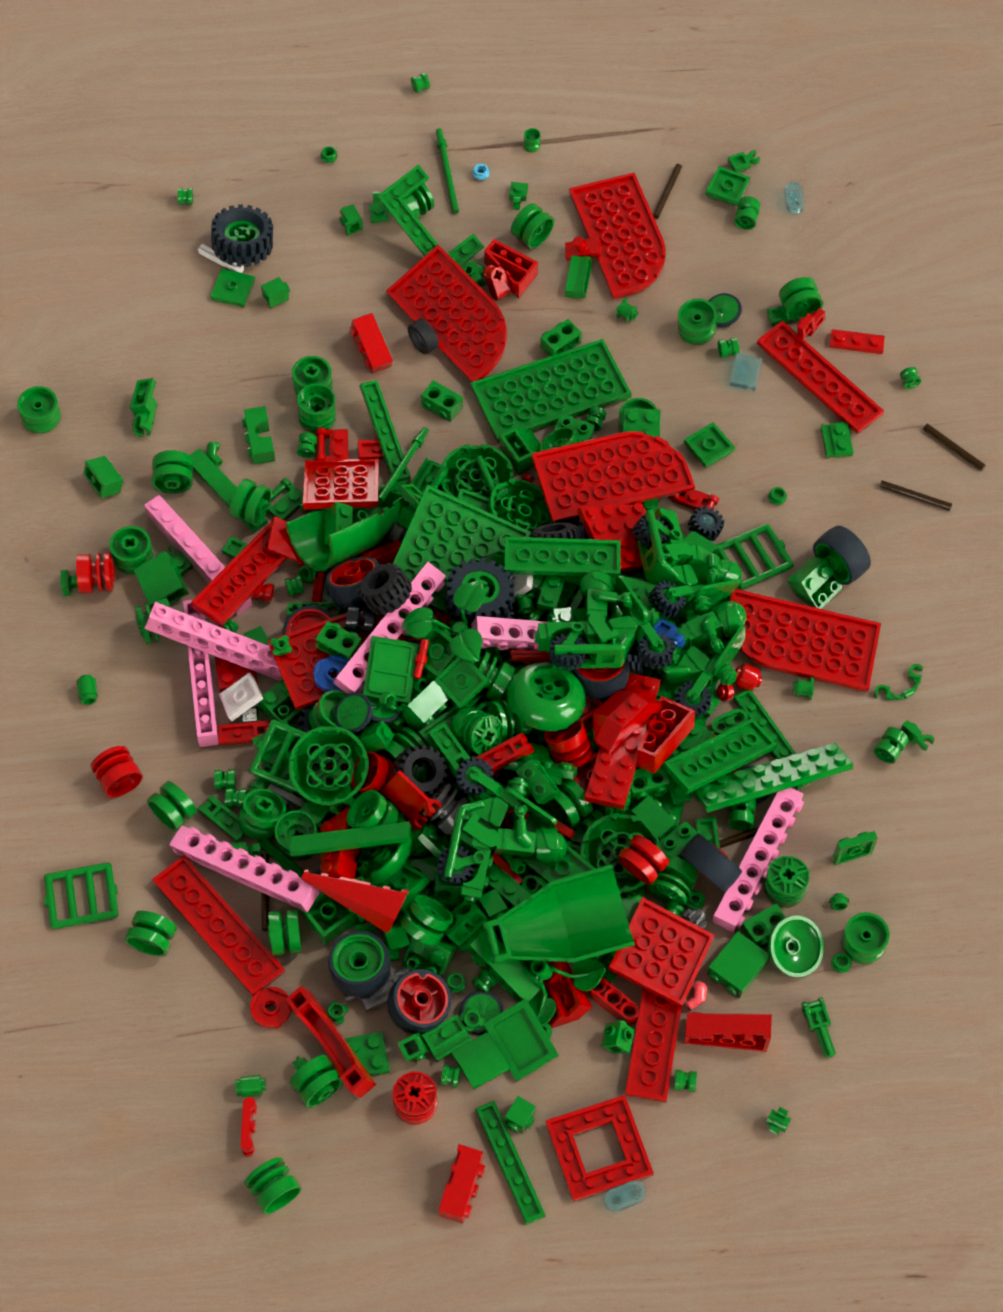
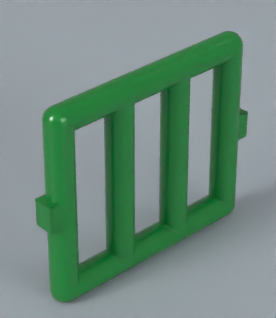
M768 523L717 544V555L720 559L729 560L724 549L733 546L751 574L752 578L745 581L741 580L738 586L740 590L794 567V562L785 550V543L783 540L778 539ZM766 532L785 562L784 564L775 567L756 537L757 535ZM747 539L751 541L768 571L761 574L758 573L740 542Z
M272 720L263 740L259 741L257 745L258 751L249 769L250 773L299 793L294 787L290 776L286 780L277 776L294 736L301 738L306 732L280 721ZM278 729L287 734L269 773L260 769L259 766L275 730ZM316 764L314 771L320 770V764Z
M106 862L44 875L46 891L44 902L45 906L48 907L49 923L52 929L118 917L119 912L116 898L118 889L117 885L114 884L111 863ZM105 871L110 911L98 913L93 873ZM85 875L90 915L78 917L73 877ZM65 879L70 917L63 920H57L53 880Z

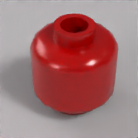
M747 663L736 667L737 679L734 684L737 687L752 691L755 687L758 688L760 686L762 677L758 668Z

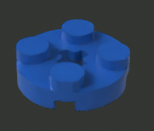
M337 655L319 660L314 668L315 685L324 692L331 690L343 691L333 684L336 677L331 678L328 673L336 671L338 676L348 661Z

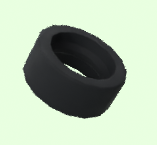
M418 319L407 327L412 343L421 353L428 354L439 346L435 331L424 319Z

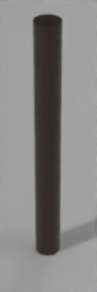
M680 164L675 165L653 213L655 219L660 217L682 168Z
M927 423L924 426L923 430L981 471L985 468L986 465L931 425Z
M883 480L881 481V488L949 511L951 510L952 503Z
M778 823L772 824L775 828L781 827ZM759 827L719 840L720 848L754 837Z
M266 853L261 854V858L266 863H269V855ZM261 892L262 931H268L269 895Z

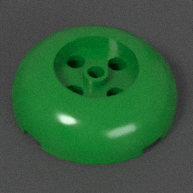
M481 444V446L464 445L449 453L442 463L448 469L444 478L454 479L456 496L450 493V485L444 481V478L440 483L443 492L456 498L461 488L471 492L479 490L480 492L476 494L489 498L491 493L475 458L477 456L483 457L495 486L499 483L507 482L509 479H514L513 467L506 455L495 447ZM510 489L505 490L500 495L501 499L508 495Z
M509 479L507 482L499 483L491 492L487 506L488 513L530 532L537 527L550 524V515L541 488L537 485L521 479ZM510 489L508 495L501 499L499 504H495L493 508L495 495L497 493L501 495L505 490Z
M538 662L523 667L512 677L507 689V702L513 714L516 713L524 724L539 730L559 731L566 729L570 724L575 721L577 722L581 718L585 708V692L578 678L568 669H565V671L562 669H552V663Z
M321 726L310 730L297 741L289 758V774L294 787L304 798L319 805H337L347 801L349 798H353L363 787L369 771L368 755L362 742L352 732L338 726ZM334 750L335 755L328 757L327 751ZM360 757L359 763L357 764V767H356V770H355V762H356V761L358 760V758ZM316 763L320 764L321 767L317 772L312 769ZM343 763H346L349 766L348 769L345 771H341L340 769ZM332 764L333 769L331 771L327 770V767ZM354 772H355V785H356V788H355V789H354V788L352 787V785H351V784H352V777H353V775H354ZM332 777L334 779L332 785L326 784L327 778ZM349 786L352 787L351 793L346 798H335L334 801L329 799L330 793Z
M614 813L598 819L588 828L582 839L580 856L596 869L612 864L616 881L621 885L619 888L622 890V893L641 888L645 883L629 873L619 862L616 855L623 848H630L629 841L635 834L645 837L660 850L661 846L658 836L647 822L634 815ZM625 839L626 844H618V840ZM608 850L611 854L606 858L602 855V852ZM615 866H621L623 871L616 872L614 870Z
M398 816V820L396 823L405 822L401 817ZM411 831L410 842L360 848L362 852L359 853L358 860L356 861V871L359 874L355 873L354 879L370 882L371 886H376L392 878L403 867L410 855L412 848Z

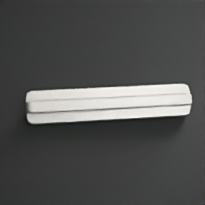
M201 244L198 248L199 254L234 272L242 273L244 271L242 264L241 267H238L237 263L229 265L227 260L221 261L220 256L216 257L212 248Z

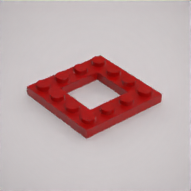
M625 1095L545 1120L573 1202L654 1175ZM612 1123L625 1161L586 1173L573 1136Z

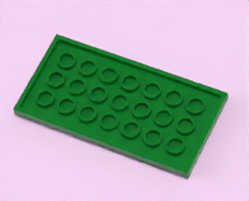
M604 339L470 383L471 389L497 443H499V435L515 427L535 431L556 424L561 414L576 417L588 413L592 406L603 408L627 400L632 396Z

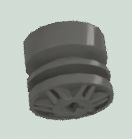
M449 781L439 787L440 789L437 792H433L429 797L430 799L438 800L442 806L431 817L429 816L428 820L433 821L439 817L440 819L436 827L445 835L452 832L458 808L463 804L471 803L464 795L455 800L458 789L454 788L449 792L452 787ZM423 808L421 810V814L426 816L427 814L425 813V810Z

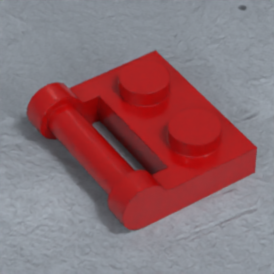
M316 429L317 455L315 460L349 459L348 429ZM324 438H330V456L325 455Z

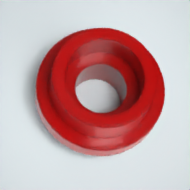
M719 684L717 695L722 701H728L733 697L734 689L732 684Z

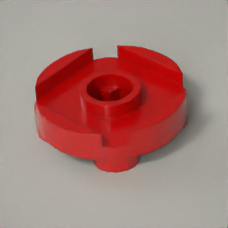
M267 987V989L256 992L250 1003L253 1020L264 1028L278 1029L282 1027L292 1012L291 1006L286 1001L287 993L278 987ZM274 1003L276 1010L268 1012V1009L265 1007Z

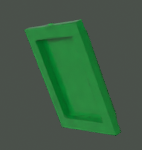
M372 636L363 695L379 699L383 692H389L397 697L396 702L409 704L418 644Z
M526 998L484 1023L490 1037L507 1062L516 1082L539 1070L540 1067L559 1056Z

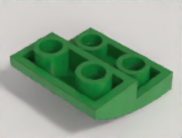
M487 1032L451 1052L453 1059L461 1068L464 1077L473 1089L510 1069Z

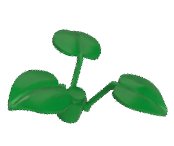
M481 581L466 583L455 591L453 597L454 604L458 608H462L461 615L463 621L456 622L453 628L432 619L433 611L426 607L414 609L404 619L402 629L413 638H424L429 635L433 629L432 623L447 629L456 636L450 642V648L454 655L466 661L479 662L482 636L477 630L470 629L467 626L468 621L466 620L465 610L473 613L480 608L484 599L483 583Z
M584 959L576 962L573 966L574 974H569L556 969L554 966H550L548 964L549 961L523 960L526 964L525 967L538 977L537 981L543 992V997L536 994L529 1001V1004L540 1023L544 1025L552 1019L556 1011V1002L552 998H547V992L543 980H547L552 976V972L571 979L574 978L575 987L581 991H589L595 988L605 973V966L594 959Z

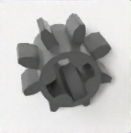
M688 908L683 914V919L702 929L706 927L707 922L705 919L707 917L700 909L695 908L691 911Z

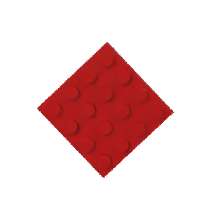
M379 459L305 460L303 509H329L335 502L347 504L353 508L378 507Z
M642 502L579 507L577 513L589 539L620 540L621 572L643 570L637 540L635 539L636 536L633 535L634 525L646 513Z
M642 897L629 923L635 945L616 950L608 970L682 1007L715 935Z

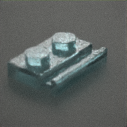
M737 353L729 386L743 389L750 388L753 389L752 391H755L762 358L756 359L754 358L755 356Z

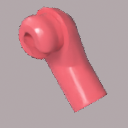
M701 981L694 983V997L685 1002L686 1007L690 1011L706 1001L707 986Z

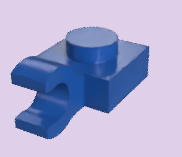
M662 618L653 627L658 632V635L664 633L665 638L669 636L670 641L673 640L674 645L678 648H682L686 643L683 641L684 636L676 632L677 627Z

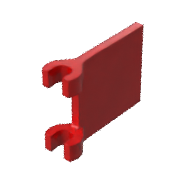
M274 517L266 550L298 562L303 567L306 564L298 557L291 544L286 528L287 521Z
M400 770L381 790L409 818L411 827L416 832L422 827L418 822L424 825L428 821L424 815L418 813L424 808L425 813L431 817L442 806L438 800L428 798Z

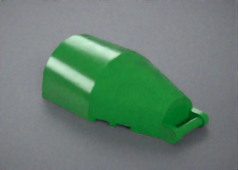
M393 486L384 502H378V507L361 508L369 510L368 518L328 534L329 545L325 544V510L327 509H318L286 523V528L294 550L306 566L315 571H326L348 559L369 552L397 523L402 506L410 504L397 491L399 487Z
M612 864L551 881L499 918L481 923L483 929L486 930L493 955L491 957L492 963L507 959L577 962L635 945ZM497 925L500 927L507 952L502 955L493 926Z

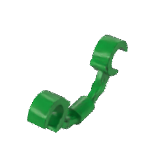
M913 664L910 667L908 678L912 679L915 684L912 688L906 689L900 695H895L890 692V686L878 685L874 692L875 699H877L878 691L886 693L885 701L887 699L891 701L907 699L913 695L918 689L922 675L914 674L913 670L922 671L923 666Z
M425 678L413 679L412 690L414 691V697L410 703L422 692L419 689L420 682L428 684ZM383 692L379 698V703L386 704L385 707L391 710L403 711L408 705L402 703L400 706H396L397 697L389 692Z

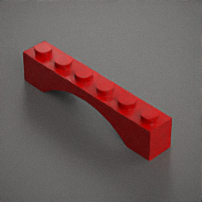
M300 986L286 998L288 1004L325 1049L348 1090L362 1098L377 1085L312 992Z

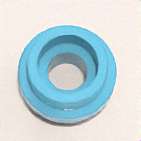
M477 164L473 168L472 174L477 180H485L489 177L490 172L485 164Z

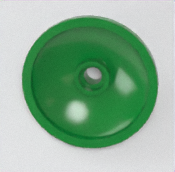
M797 915L788 916L780 920L771 931L768 944L769 954L775 967L783 974L790 977H804L815 971L823 958V936L817 925L810 919Z

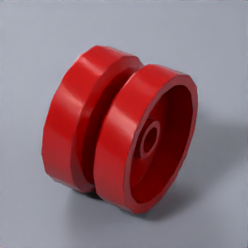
M635 834L629 841L630 848H623L617 855V859L638 880L647 885H652L658 878L656 871L663 872L669 865V860L651 841L639 834Z

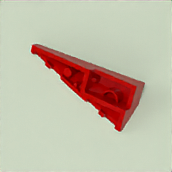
M305 870L301 877L306 883L389 933L409 892L407 890H402L401 892L390 890L389 886H384L383 888L371 886L370 882L340 877L339 879L328 877L326 873L321 875L309 873V870Z
M548 962L550 966H554L558 970L574 974L568 962ZM552 972V976L549 979L543 980L548 998H552L556 1002L555 1014L551 1021L548 1022L551 1028L577 1021L592 1008L585 993L575 987L574 978L571 979Z

